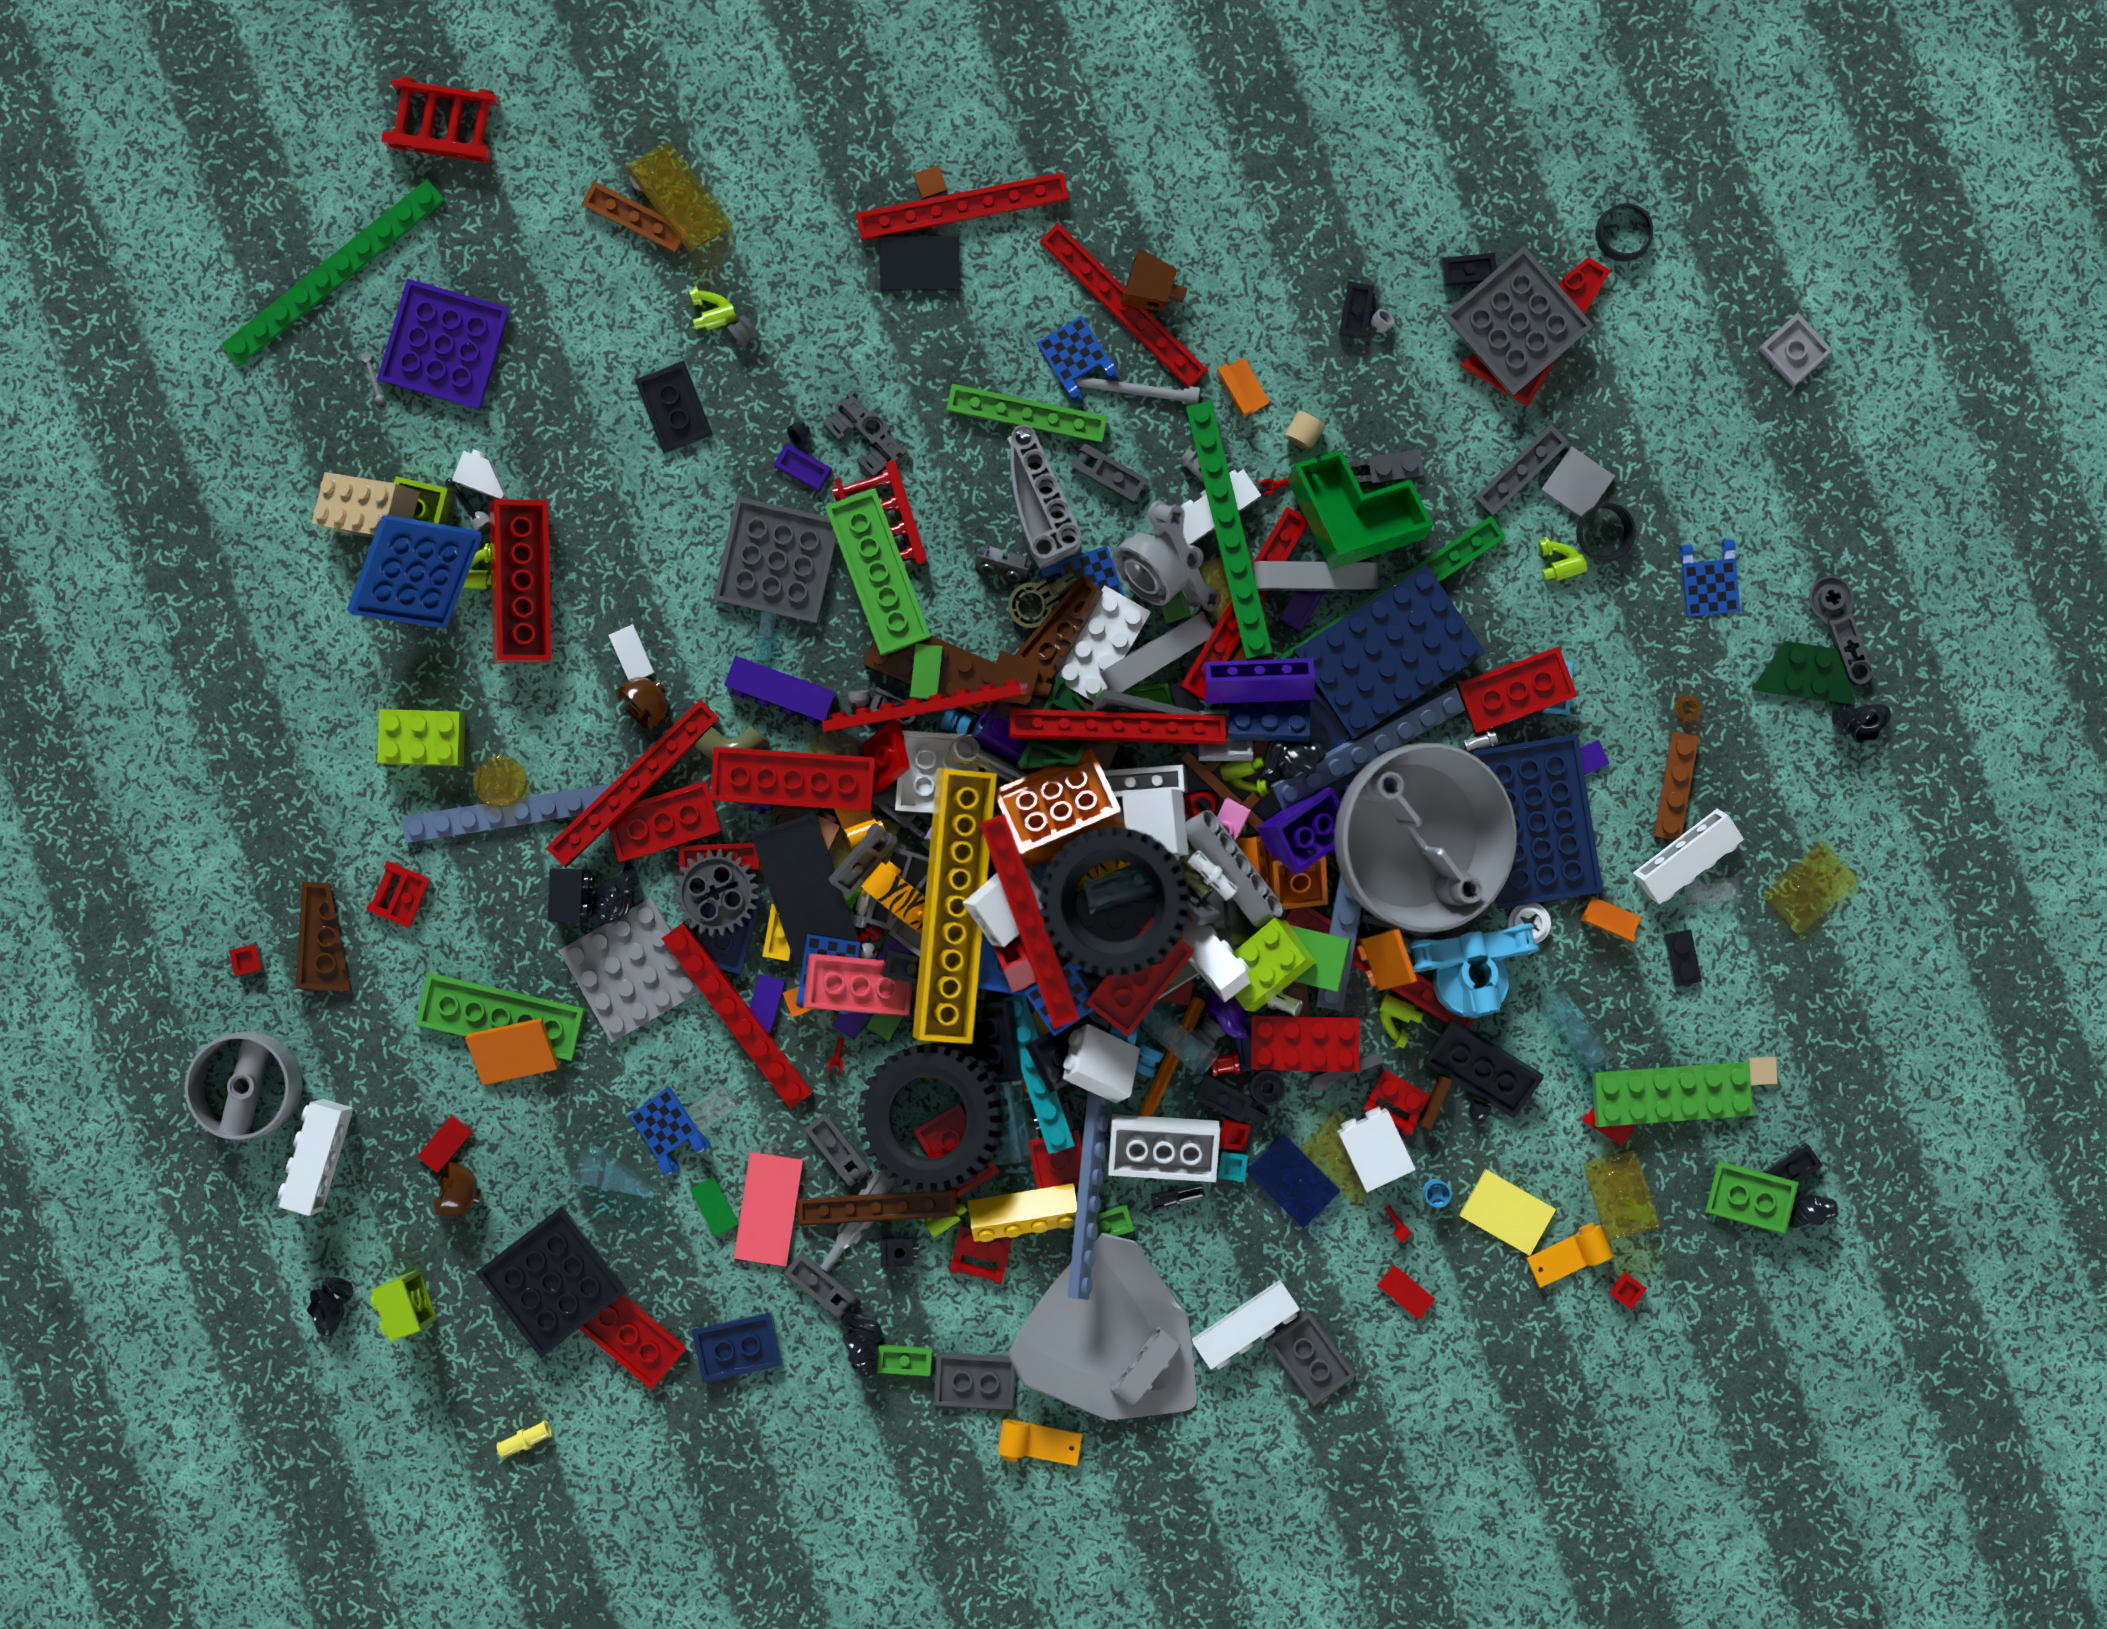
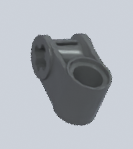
M875 687V695L870 705L871 712L879 711L880 704L895 703L896 707L904 706L903 699ZM918 715L911 716L907 721L895 720L900 721L901 726L908 727L915 724Z

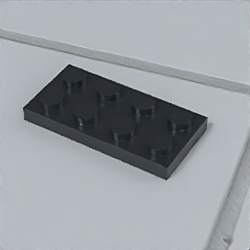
M1451 1019L1423 1061L1430 1068L1514 1119L1544 1077V1074L1454 1019Z

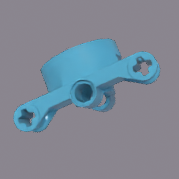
M1532 923L1521 924L1509 929L1489 933L1481 931L1471 932L1451 939L1420 940L1407 945L1408 949L1412 951L1414 960L1412 968L1414 972L1434 969L1432 974L1433 990L1441 1005L1448 1012L1456 1016L1472 1019L1500 1011L1501 1003L1504 1001L1509 988L1508 972L1503 959L1512 956L1528 955L1539 951V946L1535 945L1532 933L1534 925ZM1470 965L1479 968L1483 972L1486 979V984L1483 988L1474 989L1475 983L1469 977Z

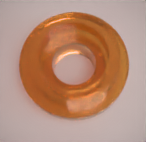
M1684 695L1675 702L1674 712L1682 721H1693L1701 713V703L1695 696ZM1685 703L1692 706L1690 713L1684 712L1683 705Z

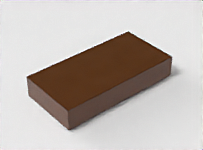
M1438 1076L1431 1096L1418 1122L1419 1125L1431 1130L1452 1080Z

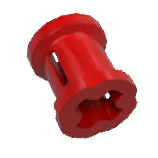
M1233 1050L1230 1054L1222 1055L1210 1053L1213 1077L1229 1072L1240 1074L1237 1050Z

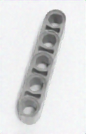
M1259 561L1253 563V573L1258 591L1361 592L1362 589H1370V591L1379 590L1378 563L1354 562L1332 570L1327 562Z
M1201 611L1104 669L1099 674L1108 690L1121 693L1205 642L1213 631V627L1204 611Z
M1205 810L1186 821L1187 839L1196 851L1201 850L1215 866H1219L1225 877L1238 888L1232 898L1250 922L1256 927H1261L1270 922L1274 917H1280L1283 913V908L1279 899L1217 817L1211 811Z

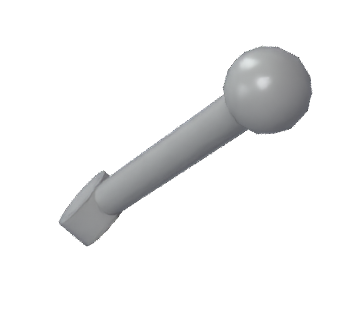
M364 352L361 355V359L367 365L376 394L375 402L378 405H382L385 403V397L381 395L371 364L372 355L369 352Z

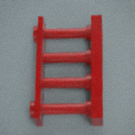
M400 77V80L391 79L390 84L396 91H401L395 129H392L391 132H382L381 142L387 148L491 163L492 152L483 142L489 106L500 107L501 103L493 91L479 89L478 92L416 83L415 79L409 77ZM411 93L427 95L421 133H418L417 136L408 135V132L405 131ZM437 97L453 99L447 137H444L443 140L434 139V136L431 135ZM464 101L479 104L473 141H470V144L460 143V140L457 139Z
M895 460L885 463L887 470L882 471L883 474L847 486H842L839 477L834 479L836 486L832 487L836 502L846 499L847 496L885 484L887 487L892 485L895 495L890 496V500L880 503L884 512L895 510V512L900 510L903 520L899 521L898 525L890 527L893 537L899 535L909 537L911 546L906 547L907 550L899 552L902 561H916L918 567L928 564Z

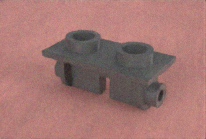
M988 545L980 547L975 568L980 569L984 574H998L1012 582L1022 581L1026 583L1032 562L1027 560L1026 556L1009 552L1008 559L1004 560L1002 559L1004 550Z

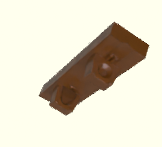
M1189 751L1180 759L1223 801L1229 798L1250 810L1260 801V798L1252 792L1242 802L1240 798L1235 796L1212 774L1221 764V761H1208L1204 765ZM1251 810L1246 822L1259 833L1257 827L1264 822Z

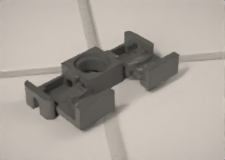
M852 390L845 399H841L838 402L837 410L823 422V426L838 442L842 440L843 432L846 429L855 428L871 445L869 448L870 452L866 456L862 454L857 458V462L871 477H875L886 466L885 463L889 459L890 461L895 460L898 462L907 453L908 448L907 446L904 448L900 446L888 433L890 427L873 409L868 411L855 397L856 391ZM874 421L879 424L880 431L877 434L871 435L866 432L865 425L868 422ZM831 423L838 429L840 434L830 425ZM864 458L873 467V469H871L869 465L863 460Z

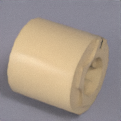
M1297 411L1284 437L1297 447L1312 451L1325 425L1312 415Z

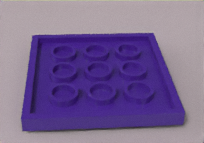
M407 278L377 380L481 411L511 310L505 306Z

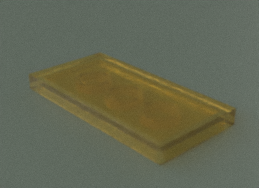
M670 142L663 144L627 165L626 170L689 252L694 251L732 227L731 221Z

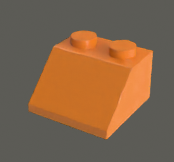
M1267 850L1271 890L1279 899L1283 910L1328 905L1326 855L1301 873L1294 874Z

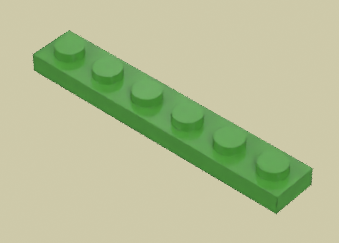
M956 384L951 385L946 409L948 412L1014 426L1028 425L1033 430L1100 444L1103 441L1108 417Z

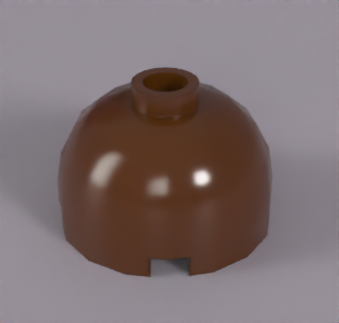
M635 677L624 682L616 689L615 694L618 701L620 702L624 699L630 709L625 710L643 728L648 726L649 730H652L664 718L668 708L667 699L664 695L666 689L659 681L655 680L652 682L648 678Z
M452 1162L446 1164L439 1181V1185L441 1184L439 1198L435 1197L434 1214L457 1217L468 1212L472 1203H478L481 1189L477 1188V1179L468 1167Z

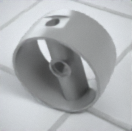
M252 1031L226 1034L208 1043L192 1060L185 1079L186 1102L195 1120L204 1129L216 1136L239 1141L268 1135L284 1125L295 1112L303 1089L302 1072L291 1050L276 1038ZM234 1039H242L233 1076L227 1083L228 1096L220 1121L211 1111L205 1098V1071L213 1055L222 1046ZM271 1052L278 1060L284 1073V1100L276 1117L267 1126L257 1132H250ZM242 1079H246L249 1083V1090L246 1093L240 1089V1081Z

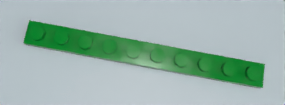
M426 179L221 345L236 364L241 366L444 203L445 200L430 181Z
M1208 401L1187 406V415L1246 660L1273 655L1213 403Z
M1492 516L1488 517L1279 657L1281 659H1297L1293 653L1296 648L1424 565H1428L1438 582H1440L1504 540L1506 536Z

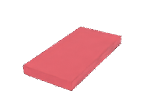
M809 953L803 1007L910 1017L913 984L880 976L884 960Z
M750 1152L734 1259L787 1266L803 1166L802 1159Z

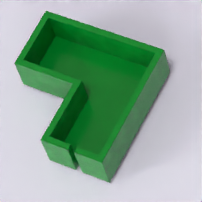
M1342 449L1320 456L1318 462L1316 458L1294 464L1287 478L1331 570L1425 540L1433 526L1411 480L1363 494Z

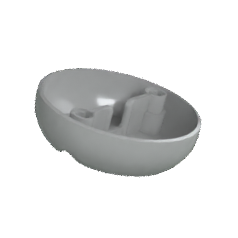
M1418 743L1402 746L1380 755L1366 765L1348 787L1336 818L1334 840L1336 859L1344 882L1353 897L1373 916L1405 930L1417 932L1449 930L1463 925L1483 912L1503 888L1510 874L1516 850L1514 812L1506 790L1498 777L1477 757L1464 750L1443 744Z

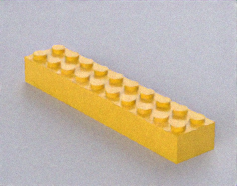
M937 768L913 1037L918 1040L972 1044L982 930L963 905V902L987 882L990 851L979 822L993 818L996 773Z

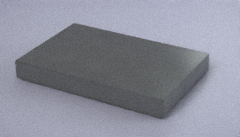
M1309 1310L1266 1341L1313 1407L1357 1376Z
M937 1352L934 1406L1014 1411L1016 1370L1009 1356Z

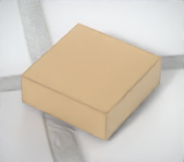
M1776 1057L1747 1058L1750 1066L1751 1085L1778 1084Z

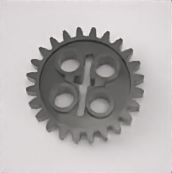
M721 849L718 850L716 856H714L712 850H707V858L701 853H697V862L690 858L688 859L689 869L680 867L684 876H675V879L680 882V886L672 887V890L679 892V896L674 897L673 901L681 902V905L675 910L676 912H685L681 919L682 921L692 920L689 928L693 929L700 925V934H703L709 928L710 936L715 935L716 929L719 930L721 936H725L727 927L734 933L736 932V923L741 927L745 926L743 917L753 918L748 912L749 909L758 908L752 903V900L760 898L759 895L753 893V890L759 888L760 885L752 884L751 882L757 875H748L747 872L750 870L751 865L748 864L742 867V857L733 861V852H729L726 858ZM725 867L730 875L726 882L721 883L717 879V872L720 868ZM700 878L705 883V889L697 894L694 892L692 885L696 879ZM735 881L738 882V886L721 892L719 894L720 899L710 897L699 904H695L696 899L712 893L714 886L716 888H724ZM732 892H736L740 896V903L736 907L730 906L727 900ZM707 903H712L716 908V913L712 918H707L703 913V908Z

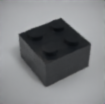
M549 868L548 922L589 923V918H593L591 911L593 902H589L590 891H594L595 877L590 875L589 869Z

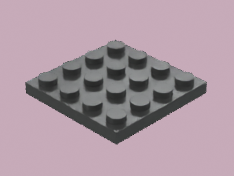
M1525 246L1442 316L1511 397L1594 327Z
M737 496L713 600L818 624L837 542L829 518Z

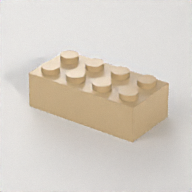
M324 472L312 524L337 532L374 538L383 514L413 519L420 492L395 483Z

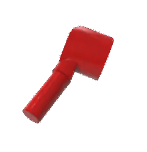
M1267 478L1256 482L1255 485L1263 484L1266 487L1265 492L1261 493L1262 497L1272 494L1276 488L1288 485L1289 483L1287 478L1278 481Z
M872 925L858 938L863 942L869 937L875 943L884 934V931L879 926Z
M838 1037L835 1054L828 1062L826 1069L828 1075L832 1066L839 1068L838 1077L842 1074L844 1063L841 1060L844 1038Z
M1389 1205L1384 1209L1397 1226L1392 1234L1401 1242H1404L1410 1236V1230L1399 1220Z

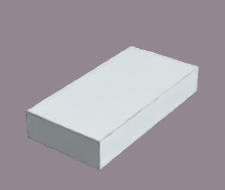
M633 624L609 635L628 680L635 677L646 678L655 674Z

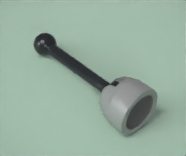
M453 478L446 479L445 486L453 490L471 514L469 524L472 530H477L482 534L490 527L489 515L482 511L475 512L455 486L456 483L452 481Z

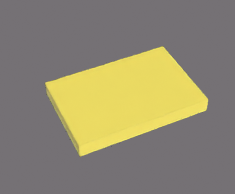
M1485 1169L1459 1216L1530 1256L1556 1209Z

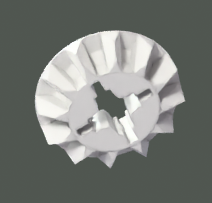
M1537 903L1515 907L1509 916L1508 927L1512 928L1524 924L1520 917L1529 919L1536 914L1533 924L1538 931L1532 930L1535 944L1543 941L1551 928L1550 916L1546 909Z

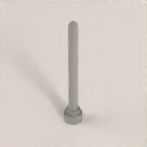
M1083 376L1074 381L1078 387L1182 401V404L1187 406L1198 404L1200 388L1192 386L1189 389L1184 388V391Z

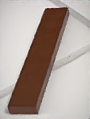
M956 1189L797 1199L798 1226L958 1216Z

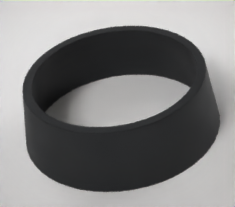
M1631 203L1616 205L1606 210L1599 218L1595 229L1596 242L1600 250L1613 260L1621 262L1635 260L1642 256L1651 244L1653 237L1652 220L1649 214L1638 205ZM1616 208L1634 209L1646 219L1650 230V237L1645 246L1640 250L1632 253H1622L1614 250L1605 240L1603 233L1605 219Z
M1604 503L1587 510L1579 519L1576 528L1578 544L1587 555L1599 561H1616L1625 556L1634 544L1636 537L1635 522L1631 514L1618 504ZM1598 508H1606L1615 512L1620 517L1624 527V537L1620 547L1615 552L1605 556L1593 555L1587 549L1583 539L1584 523L1587 517Z

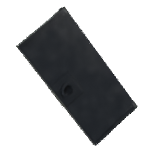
M811 811L799 818L751 833L750 835L796 968L803 965L807 934L860 942L861 948L862 944L858 938L843 891L832 885L828 879L834 873L835 868L818 821L817 813Z

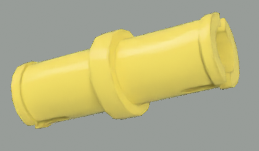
M546 1420L527 1430L521 1429L517 1431L516 1435L496 1444L498 1453L501 1458L505 1459L524 1449L527 1451L532 1448L533 1444L551 1437L552 1429Z

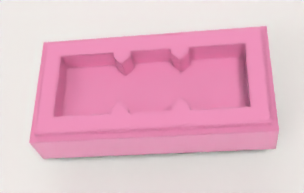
M1229 798L1225 799L1217 819L1235 842H1237L1251 810Z

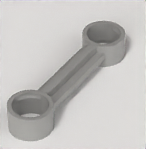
M962 735L953 741L949 747L951 759L959 765H966L971 762L989 773H996L997 777L1008 783L1027 776V774L980 750L978 742L972 736ZM958 742H965L971 747L972 756L970 758H963L958 754L956 749Z

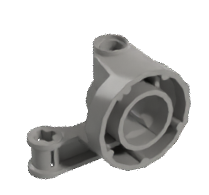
M1155 501L1150 506L1148 517L1156 535L1153 536L1140 532L1135 534L1133 538L1129 537L1113 551L1112 561L1116 572L1134 594L1150 604L1163 606L1182 590L1188 605L1192 607L1202 606L1204 610L1210 612L1216 610L1221 602V594L1218 589L1204 583L1198 569L1203 561V553L1200 548L1188 545L1184 538L1185 513L1183 508L1179 505L1168 506L1163 501Z

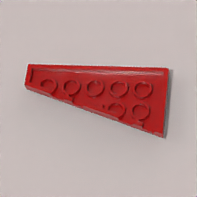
M1587 257L1557 284L1582 313L1585 314L1611 270ZM1474 353L1459 366L1527 407L1556 360L1513 397Z

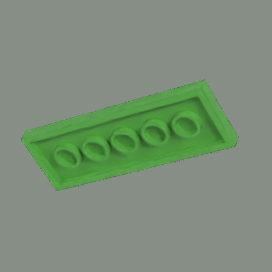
M874 488L826 505V513L880 656L930 639L929 629L876 489Z
M427 973L415 1025L467 1036V1034L543 1018L556 1057L573 1061L585 1008L439 974Z
M1749 1062L1592 1072L1595 1126L1597 1127L1753 1116Z

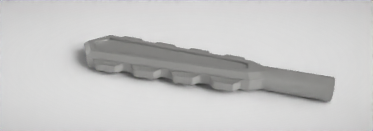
M879 1168L876 1172L871 1173L866 1181L867 1188L861 1190L858 1195L895 1193L897 1191V1184L895 1183L897 1178L888 1179L883 1175L887 1169ZM873 1221L841 1223L837 1229L836 1244L820 1267L830 1272L842 1252L851 1244L857 1243L862 1237L861 1231L868 1229Z

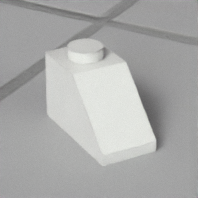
M474 449L472 453L463 451L452 481L495 499L508 500V496L493 463L487 460L488 455Z

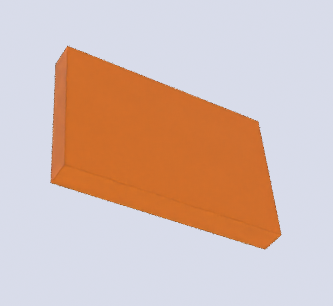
M543 1018L467 1034L465 1037L482 1085L557 1070L559 1067Z

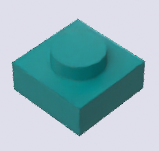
M1221 1151L1217 1177L1244 1182L1248 1155Z

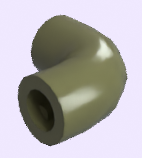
M751 725L739 737L733 739L724 737L714 727H711L699 739L695 747L713 760L714 747L764 750L770 742Z

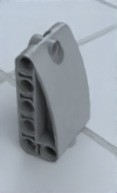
M1028 425L1017 426L1013 430L1012 435L1007 438L1011 448V477L1015 506L1029 552L1034 563L1041 569L1077 554L1080 549L1081 533L1034 430ZM1032 466H1039V467H1040V468L1037 469V470H1032V469H1030V467H1032ZM1043 490L1052 491L1050 494L1041 493ZM1058 513L1063 515V517L1060 519H1054L1052 515ZM1069 537L1074 539L1075 541L1073 543L1068 544L1063 542L1062 540L1064 538Z

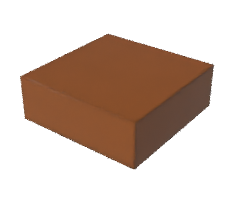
M939 165L914 173L922 200L948 192Z

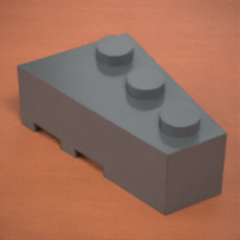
M893 847L886 855L884 864H887L889 861L901 870L899 876L919 892L927 882L929 858L897 847ZM872 897L864 922L892 930L900 918Z

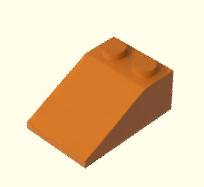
M1388 929L1359 939L1360 945L1357 946V951L1361 961L1366 960L1369 971H1366V977L1370 987L1375 986L1376 990L1380 991L1417 981L1399 929Z

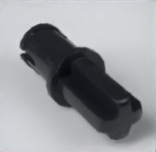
M1202 1184L1179 1189L1174 1186V1189L1151 1194L1154 1211L1176 1205L1181 1207V1203L1205 1197Z

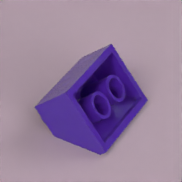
M1333 787L1321 788L1268 819L1257 827L1268 852L1294 874L1304 871L1335 848V824L1340 802Z

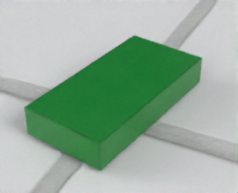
M715 1176L690 1189L714 1236L739 1224Z

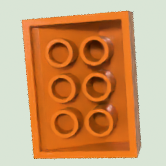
M1092 748L1083 752L1077 767L1044 768L995 789V798L1002 814H1006L1026 869L1052 859L1057 852L1064 848L1065 844L1075 840L1081 834L1105 827H1126L1121 809Z

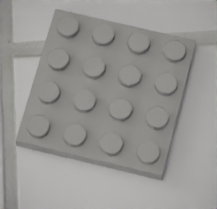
M652 897L631 908L623 918L615 920L613 923H605L559 950L611 1043L701 992L661 939L671 929Z

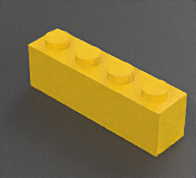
M1074 1183L969 1200L968 1208L974 1242H989L994 1238H1013L1025 1233H1043L1050 1229H1068L1075 1225L1077 1208Z

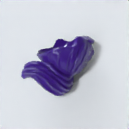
M1210 987L1207 1009L1211 1018L1221 1027L1223 1032L1239 1039L1248 1038L1249 1035L1242 1026L1248 1011L1244 1010L1235 996H1232L1225 1002Z

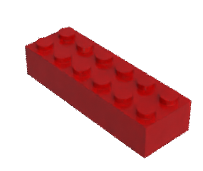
M494 499L489 504L493 663H547L552 660L548 500Z

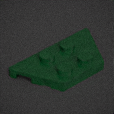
M1784 641L1752 686V691L1855 705V698L1839 651L1836 648Z
M1058 676L1043 709L1092 711L1084 705L1083 700L1077 693L1074 694L1067 687L1065 680ZM1029 739L1017 767L1021 769L1077 767L1089 740Z

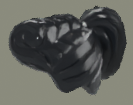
M1863 704L1855 709L1847 705L1838 706L1831 714L1836 732L1844 736L1851 733V736L1857 743H1862L1866 740L1875 741L1880 731L1891 720L1890 708L1882 704Z
M1282 740L1271 741L1268 743L1265 752V770L1262 772V776L1270 780L1278 772L1285 779L1295 778L1302 773L1312 774L1316 764L1321 763L1326 758L1325 749L1320 742L1315 741L1294 743Z
M630 861L625 863L622 874L601 883L594 893V903L592 904L593 908L591 911L592 915L601 922L613 923L615 920L623 918L633 906L635 898L633 891L639 885V877Z
M1797 1189L1789 1226L1791 1228H1798L1810 1222L1819 1226L1824 1224L1827 1219H1835L1839 1215L1837 1202L1834 1199L1822 1198L1814 1194L1805 1196L1801 1190Z
M327 1276L321 1282L322 1289L310 1291L311 1303L307 1307V1312L314 1319L317 1332L322 1336H331L339 1327V1322L344 1316L343 1305L351 1300L354 1292L351 1282L343 1278Z
M846 1313L842 1320V1326L849 1334H843L842 1340L849 1350L848 1361L857 1370L858 1376L865 1380L867 1377L878 1372L879 1349L876 1344L881 1340L882 1329L876 1321L852 1318L850 1313Z

